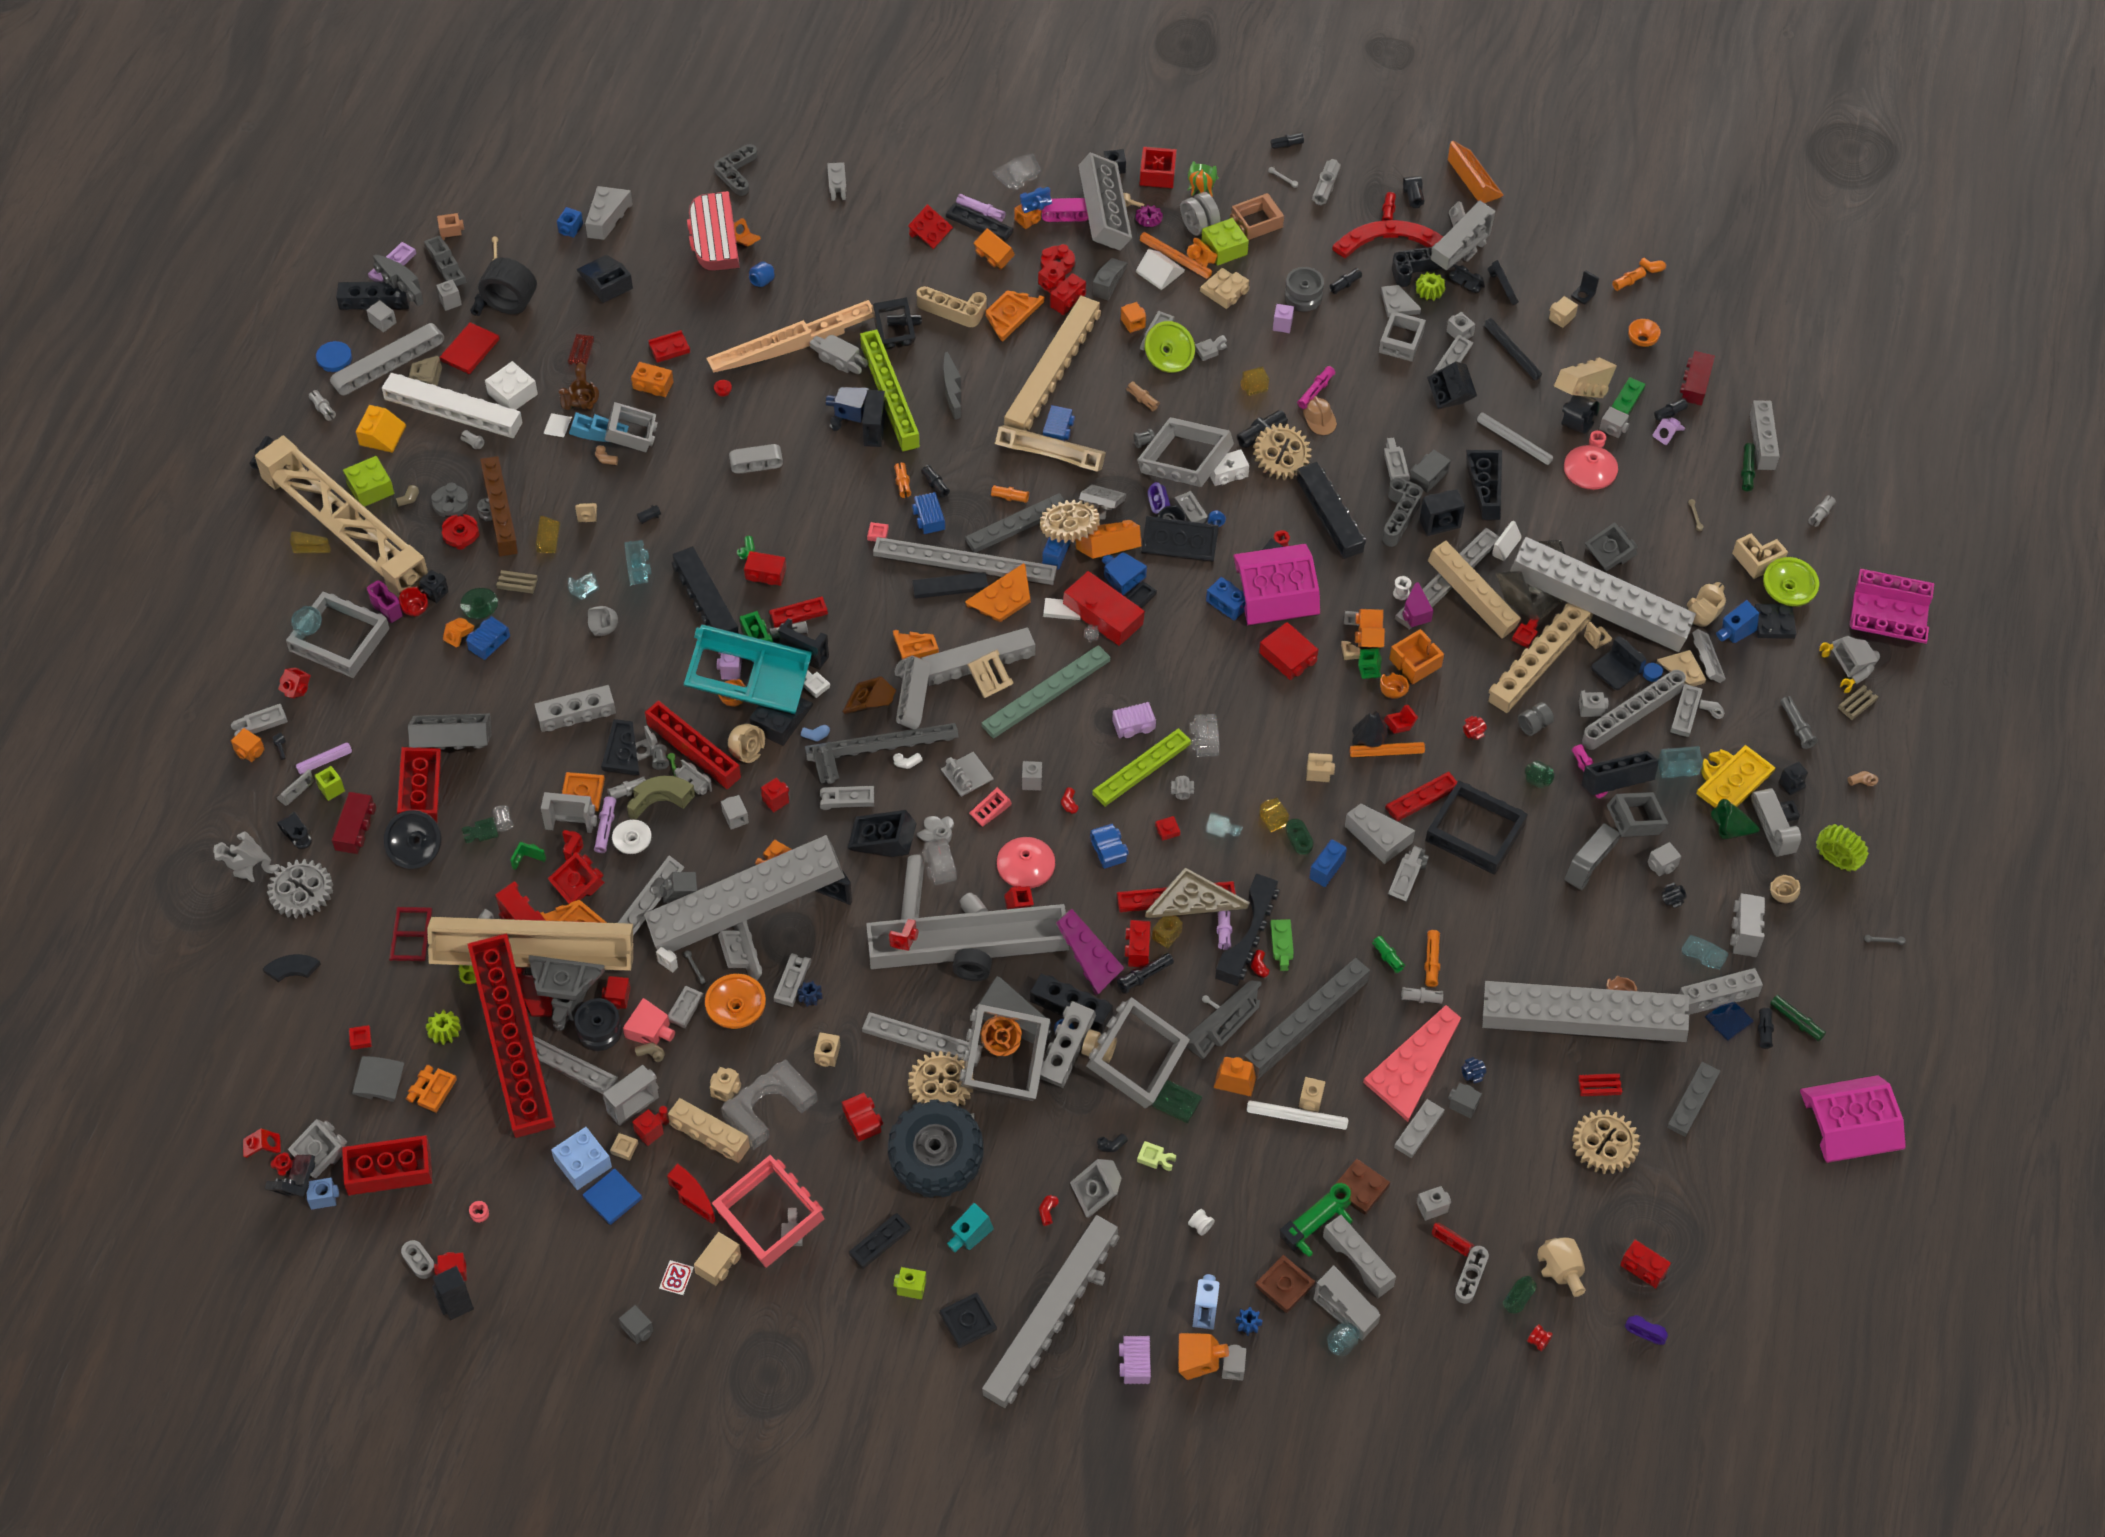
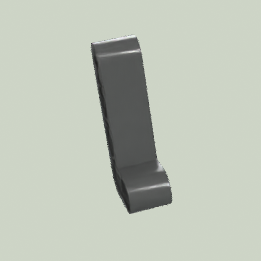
M1401 478L1392 479L1389 486L1388 497L1390 500L1398 503L1384 527L1382 540L1389 547L1396 546L1420 506L1423 493L1420 486Z
M1604 823L1575 855L1564 881L1582 891L1588 883L1593 870L1619 841L1621 837L1619 831Z

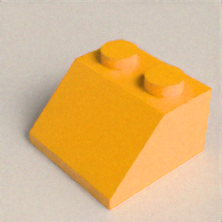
M369 405L356 430L359 445L393 453L406 428V424L386 408Z

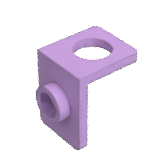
M1675 418L1662 419L1653 433V437L1667 445L1674 433L1684 430L1685 427L1680 425V421ZM1662 428H1666L1668 430L1669 435L1667 438H1662L1660 436V430Z

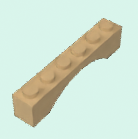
M1006 425L999 426L995 444L1053 457L1094 471L1102 470L1106 454L1104 451Z

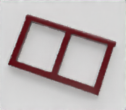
M397 907L389 957L390 961H426L428 946L427 928L432 917V908ZM400 912L427 913L425 931H398ZM397 936L424 937L421 956L394 955Z

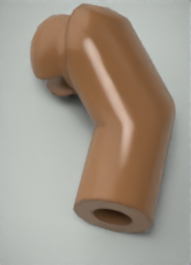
M599 445L596 447L595 456L600 463L618 464V456L608 455L605 452L606 448Z
M1862 771L1848 777V783L1851 786L1858 783L1874 786L1878 783V777L1867 771Z

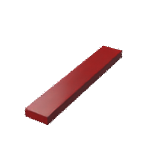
M1234 881L1215 883L1236 895ZM1168 887L1117 892L1119 912L1148 910Z

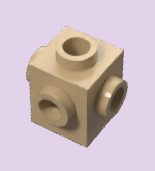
M720 1067L717 1074L714 1073L710 1080L711 1097L730 1103L734 1094H738L741 1088L739 1073L731 1068L725 1069Z

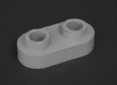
M411 1240L402 1246V1256L417 1277L426 1279L433 1275L435 1272L434 1262L421 1243ZM411 1252H417L413 1256L410 1255ZM423 1267H428L426 1271H421Z

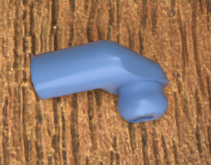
M821 725L814 730L804 727L801 731V736L813 741H820L828 736L830 728L827 725Z

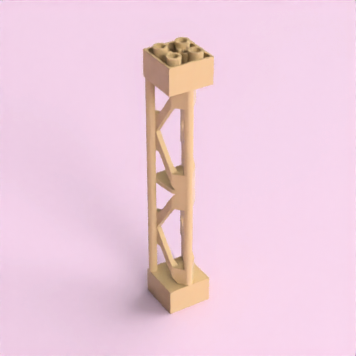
M284 435L255 455L261 478L275 490L279 487L283 488L380 573L385 579L387 588L395 596L398 597L401 591L408 587H420L419 581L428 573L425 558L299 451ZM302 463L309 469V471L303 468ZM292 478L306 479L312 485L292 482L289 480ZM295 489L322 494L324 506L321 512ZM330 490H334L339 496H341L346 501V503L342 502ZM333 504H335L339 508L334 513L332 512ZM359 513H360L362 516H364L366 519L363 520V519L359 516ZM344 528H362L367 532V534L346 530ZM350 537L378 543L379 559L376 561ZM389 538V539H390L392 542H394L400 549H402V551H399L398 549H396V548H395L390 542H388L386 539ZM389 553L394 555L390 560H388Z

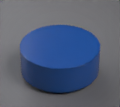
M1648 663L1644 667L1643 676L1646 680L1656 682L1662 677L1663 669L1659 664Z

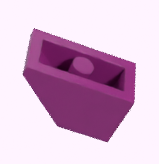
M1419 582L1414 584L1402 612L1404 620L1408 621L1410 627L1432 621L1433 609Z

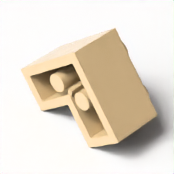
M1751 533L1736 540L1732 554L1752 578L1756 579L1764 575L1766 568L1771 562L1786 557L1788 551L1778 539L1762 546Z

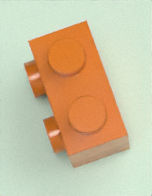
M988 228L973 243L976 248L975 252L982 258L985 256L988 259V263L994 268L997 266L999 269H1002L1015 255L1013 249Z
M642 362L638 363L631 376L633 389L662 397L667 396L674 382L672 370Z

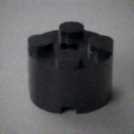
M1572 395L1570 402H1566L1563 406L1562 412H1564V417L1561 425L1586 434L1594 424V421H1592L1594 415H1598L1599 402L1587 396Z

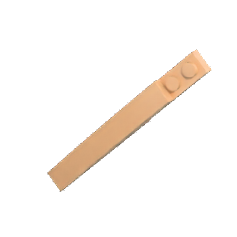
M867 300L808 324L804 320L710 356L707 358V361L714 373L810 346V341L815 336L826 339L829 335L839 336L845 333V328L873 318L872 305Z

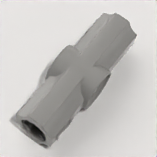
M1331 159L1327 161L1323 172L1320 173L1319 182L1312 197V200L1318 205L1326 204L1330 192L1333 191L1334 182L1341 167L1337 160Z

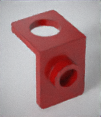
M262 1128L243 1139V1156L248 1158L261 1149L277 1154L280 1153V1135ZM268 1136L274 1139V1147L268 1144Z

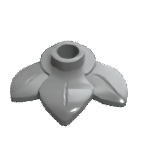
M929 816L924 820L925 829L917 833L918 838L925 842L935 840L939 844H947L952 837L951 829L954 826V822L949 816L944 817L942 820L936 816Z

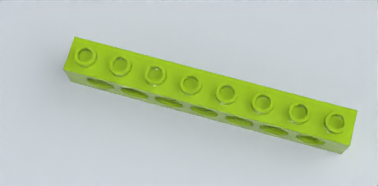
M878 330L860 333L861 348L868 361V366L878 391H885L886 411L902 452L919 448V432Z

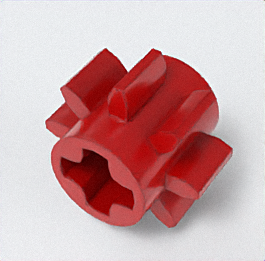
M1471 716L1465 719L1466 724L1463 726V731L1468 738H1476L1478 740L1485 736L1483 732L1487 727L1481 717Z

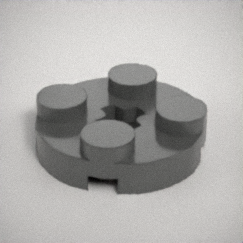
M448 483L446 486L436 490L431 496L434 511L442 517H446L445 515L460 516L468 508L469 498L466 490L456 486L455 483ZM450 499H453V501H454L453 503H451V502L446 503V502H447L448 500H450Z

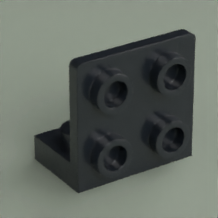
M295 1155L289 1178H284L283 1180L275 1178V1181H267L265 1189L285 1196L304 1197L309 1188L308 1180L310 1174L315 1168V1156Z

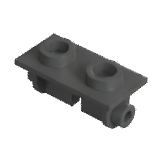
M827 742L812 746L820 783H834L836 779H839L831 743Z

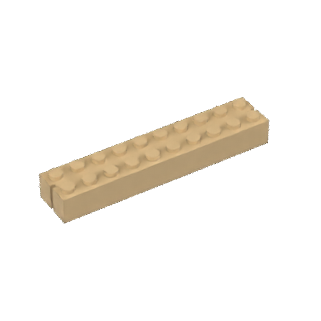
M431 917L427 928L429 964L472 965L467 943L506 933L511 944L516 967H531L529 955L600 964L605 966V970H631L633 963V924Z

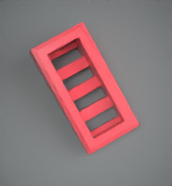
M997 787L969 814L983 827L1005 811L1012 803ZM993 803L996 808L993 809L989 804ZM985 807L991 811L989 814L984 810ZM981 812L985 818L982 819L977 813Z

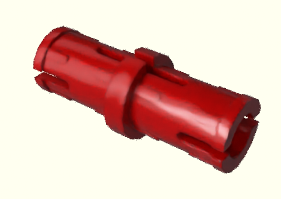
M1393 192L1385 194V203L1382 206V221L1393 220V213L1396 209V194Z

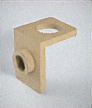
M597 504L576 505L578 522H596Z
M1591 621L1587 623L1584 637L1594 649L1612 640V637L1603 627L1596 628ZM1601 634L1605 637L1602 641H1600Z

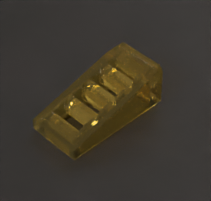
M291 532L290 543L293 553L331 552L328 538L301 532Z

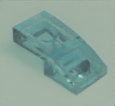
M1693 935L1689 936L1681 949L1682 954L1701 960L1702 965L1719 970L1728 957V952Z

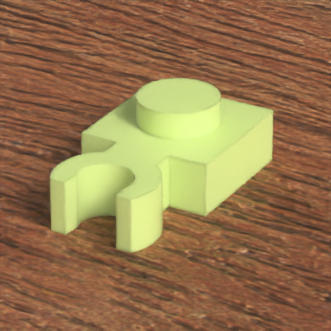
M1144 1141L1137 1162L1155 1169L1160 1164L1165 1170L1171 1171L1172 1165L1166 1161L1171 1160L1175 1162L1176 1155L1172 1153L1163 1154V1147Z

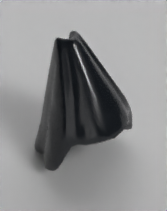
M1377 711L1373 714H1367L1352 730L1354 734L1352 743L1355 746L1364 744L1368 747H1379L1389 737L1388 730Z

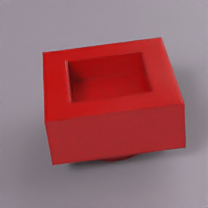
M1174 816L1156 821L1155 826L1162 841L1180 836L1181 831Z
M369 1025L349 1028L351 1050L372 1047Z

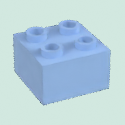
M587 1127L551 1149L554 1161L577 1190L612 1167L609 1155Z

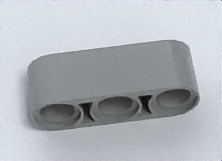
M776 444L736 449L729 453L731 470L734 473L775 469L783 465L781 448Z

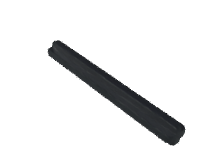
M1492 318L1486 319L1484 326L1534 380L1540 379L1542 372Z

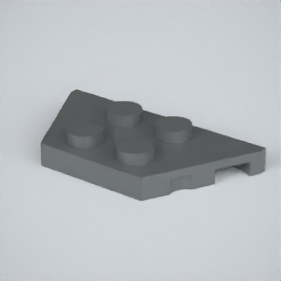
M533 955L528 957L537 995L577 1001L605 972V966L600 964Z

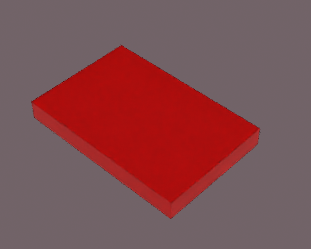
M470 322L440 356V361L470 374L500 340L499 335Z

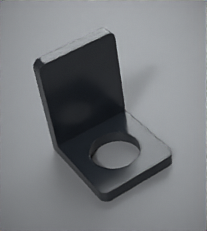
M1585 270L1581 285L1572 293L1571 297L1585 305L1596 294L1599 277ZM1585 292L1588 296L1581 298L1578 296V293Z

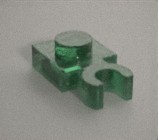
M493 817L474 822L475 827L466 826L462 828L463 835L470 834L464 837L466 843L474 841L475 838H479L481 842L499 837Z

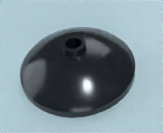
M408 810L396 815L389 822L384 833V847L387 855L395 864L403 868L417 869L426 866L433 861L441 846V831L437 822L427 813L418 810ZM419 837L420 841L416 844L415 838Z

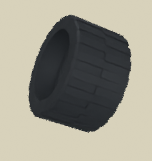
M504 257L492 260L478 283V290L482 299L495 310L507 314L522 313L537 289V280L525 265L511 258Z

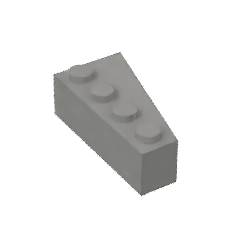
M1479 200L1432 247L1431 260L1445 270H1448L1490 235L1496 211Z

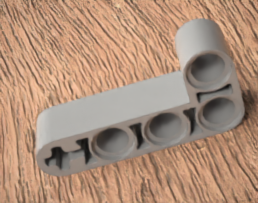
M909 656L899 661L895 668V675L903 679L896 721L898 724L911 729H917L921 723L930 671V663L915 656Z
M1770 788L1752 792L1753 806L1774 855L1778 857L1796 853L1801 842L1800 830L1797 826H1789L1774 790Z

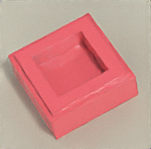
M871 522L867 540L876 541L877 537L887 538L889 525Z

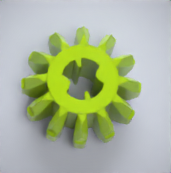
M1428 272L1425 275L1421 274L1416 281L1417 294H1420V298L1425 297L1426 300L1432 299L1434 301L1436 298L1440 299L1445 291L1444 279L1441 278V275H1435L1434 272L1433 274Z
M442 1010L441 1014L435 1012V1017H429L426 1030L428 1031V1037L433 1039L435 1043L441 1041V1044L444 1045L448 1040L452 1043L453 1037L458 1038V1031H461L460 1020L457 1016H454L452 1011L446 1014V1011Z

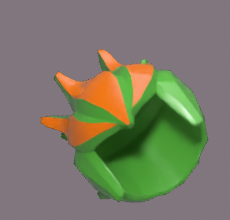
M1195 161L1192 162L1188 171L1190 187L1187 189H1192V196L1199 190V193L1207 191L1213 197L1212 187H1214L1216 179H1219L1216 166L1211 167L1206 164H1195Z

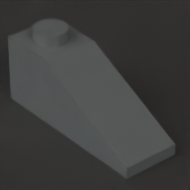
M1111 258L1098 271L1093 281L1092 296L1109 301L1128 263Z

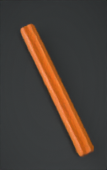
M1146 232L1140 235L1142 243L1161 252L1202 277L1208 279L1212 275L1211 269L1202 267L1197 261Z

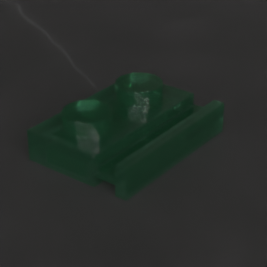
M1166 1080L1152 1106L1189 1123L1191 1116H1193L1202 1100V1096Z

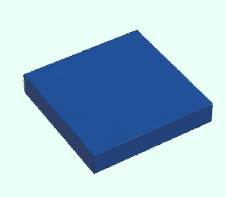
M613 1169L583 1194V1198L609 1225L642 1200L639 1192L616 1169Z

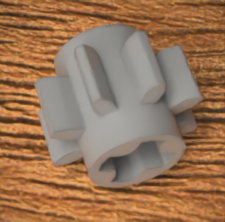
M1187 776L1176 777L1175 781L1171 782V794H1176V798L1180 800L1188 799L1190 794H1194V781H1189Z

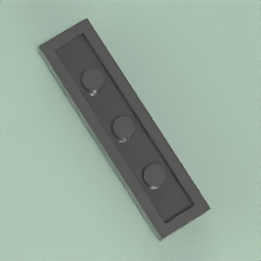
M1701 1062L1667 1126L1668 1129L1686 1137L1719 1076L1720 1070Z

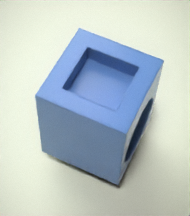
M332 1178L309 1181L307 1201L311 1210L336 1206V1197H339L338 1185H334ZM327 1191L326 1194L319 1195L321 1192Z

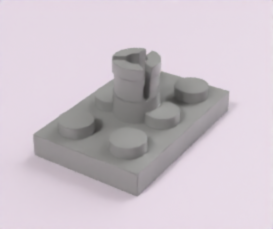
M1090 485L1081 492L1079 499L1084 500V503L1089 502V505H1094V509H1097L1099 513V518L1105 519L1106 511L1112 510V508H1116L1124 502L1126 493Z

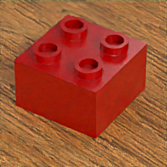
M1143 147L1140 186L1173 188L1177 149Z

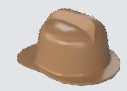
M1314 396L1313 400L1308 403L1307 408L1303 410L1304 417L1314 433L1328 435L1336 429L1335 416L1330 408V404L1326 400Z

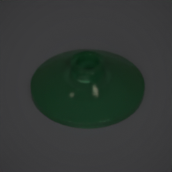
M474 588L464 594L460 605L466 616L473 619H482L495 612L498 607V598L490 589Z

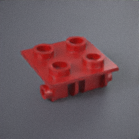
M928 204L908 225L911 237H921L933 249L953 228Z

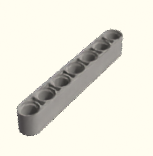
M429 323L336 372L330 378V382L340 395H347L437 347L443 342L444 335L433 323Z
M1680 670L1671 671L1587 726L1584 731L1582 745L1589 750L1596 749L1678 695L1682 691L1686 680L1684 672Z

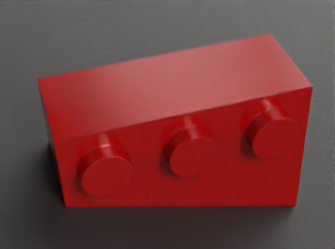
M515 881L495 894L500 911L498 915L501 919L546 921L538 910L535 911L528 904L529 898L520 895Z

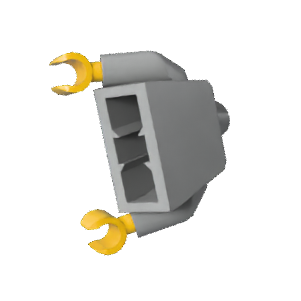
M1845 636L1833 641V644L1822 643L1819 651H1823L1822 657H1828L1832 650L1847 676L1852 677V679H1843L1840 687L1848 685L1849 687L1844 690V693H1849L1854 683H1860L1873 672L1880 654L1878 651H1873L1867 641Z

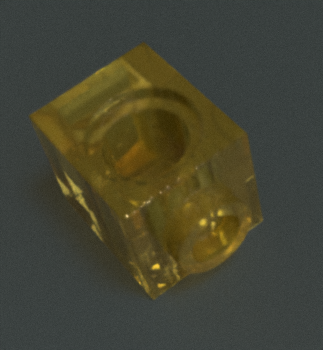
M1277 797L1272 800H1266L1260 805L1259 816L1270 832L1288 825L1289 813Z
M1177 916L1162 917L1153 928L1152 939L1169 948L1182 933L1183 922Z

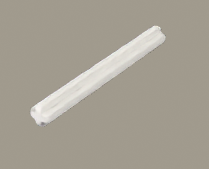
M1251 1100L1247 1105V1112L1344 1130L1347 1129L1348 1118Z

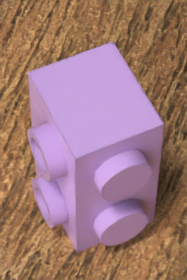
M718 652V654H721V658H717V670L721 672V679H740L742 658Z

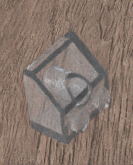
M1031 153L1017 156L992 173L1008 189L1013 187L1018 189L1025 185V181L1036 179L1038 177L1037 174L1042 172L1034 154Z

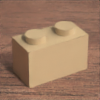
M718 1232L695 1262V1273L716 1286L720 1280L723 1281L727 1277L728 1269L731 1265H735L741 1257L739 1244Z

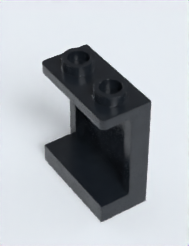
M790 618L780 625L778 629L779 644L812 652L809 666L820 670L829 658L828 636L821 632L816 640L798 633L793 630L792 619Z

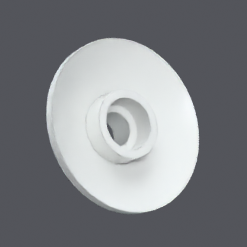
M639 820L624 821L613 831V844L623 853H639L646 849L651 842L650 828Z

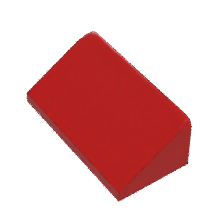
M1441 1223L1434 1224L1432 1236L1466 1257L1469 1255L1470 1250L1474 1247L1473 1243Z

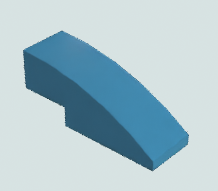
M575 413L569 434L589 440L609 442L605 440L609 419L594 415L591 418ZM617 423L616 430L627 433L629 426Z

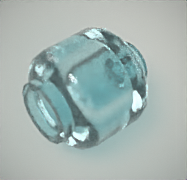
M1338 1324L1327 1336L1329 1350L1333 1354L1341 1356L1348 1355L1358 1344L1359 1340L1356 1330L1347 1324Z

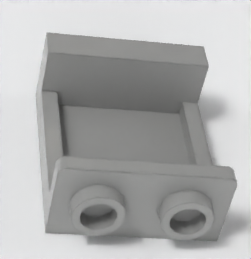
M544 792L541 812L546 830H553L555 820L585 823L587 833H592L593 826L596 827L597 815H594L595 805L592 804L591 797Z

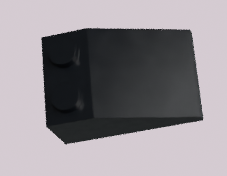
M800 697L795 714L759 705L749 718L750 724L762 729L765 738L784 746L809 712L813 703Z
M907 810L857 816L848 849L889 857L909 855L917 823Z

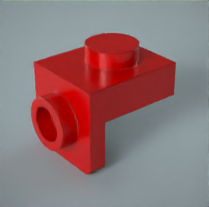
M1404 705L1399 713L1386 715L1383 721L1395 734L1410 731L1418 716L1409 705Z
M908 919L902 933L890 931V947L910 950L913 941L917 940L919 930L916 929V920Z

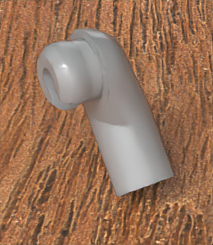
M1700 699L1699 709L1708 710L1716 719H1721L1724 716V709L1718 702Z

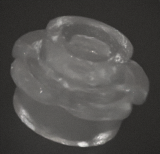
M1092 624L1088 625V628L1084 630L1085 639H1088L1090 643L1097 641L1099 636L1098 627Z

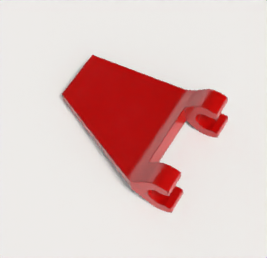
M516 967L523 997L531 1016L552 1017L553 1008L551 1003L554 997L537 995L533 975H524L525 967Z

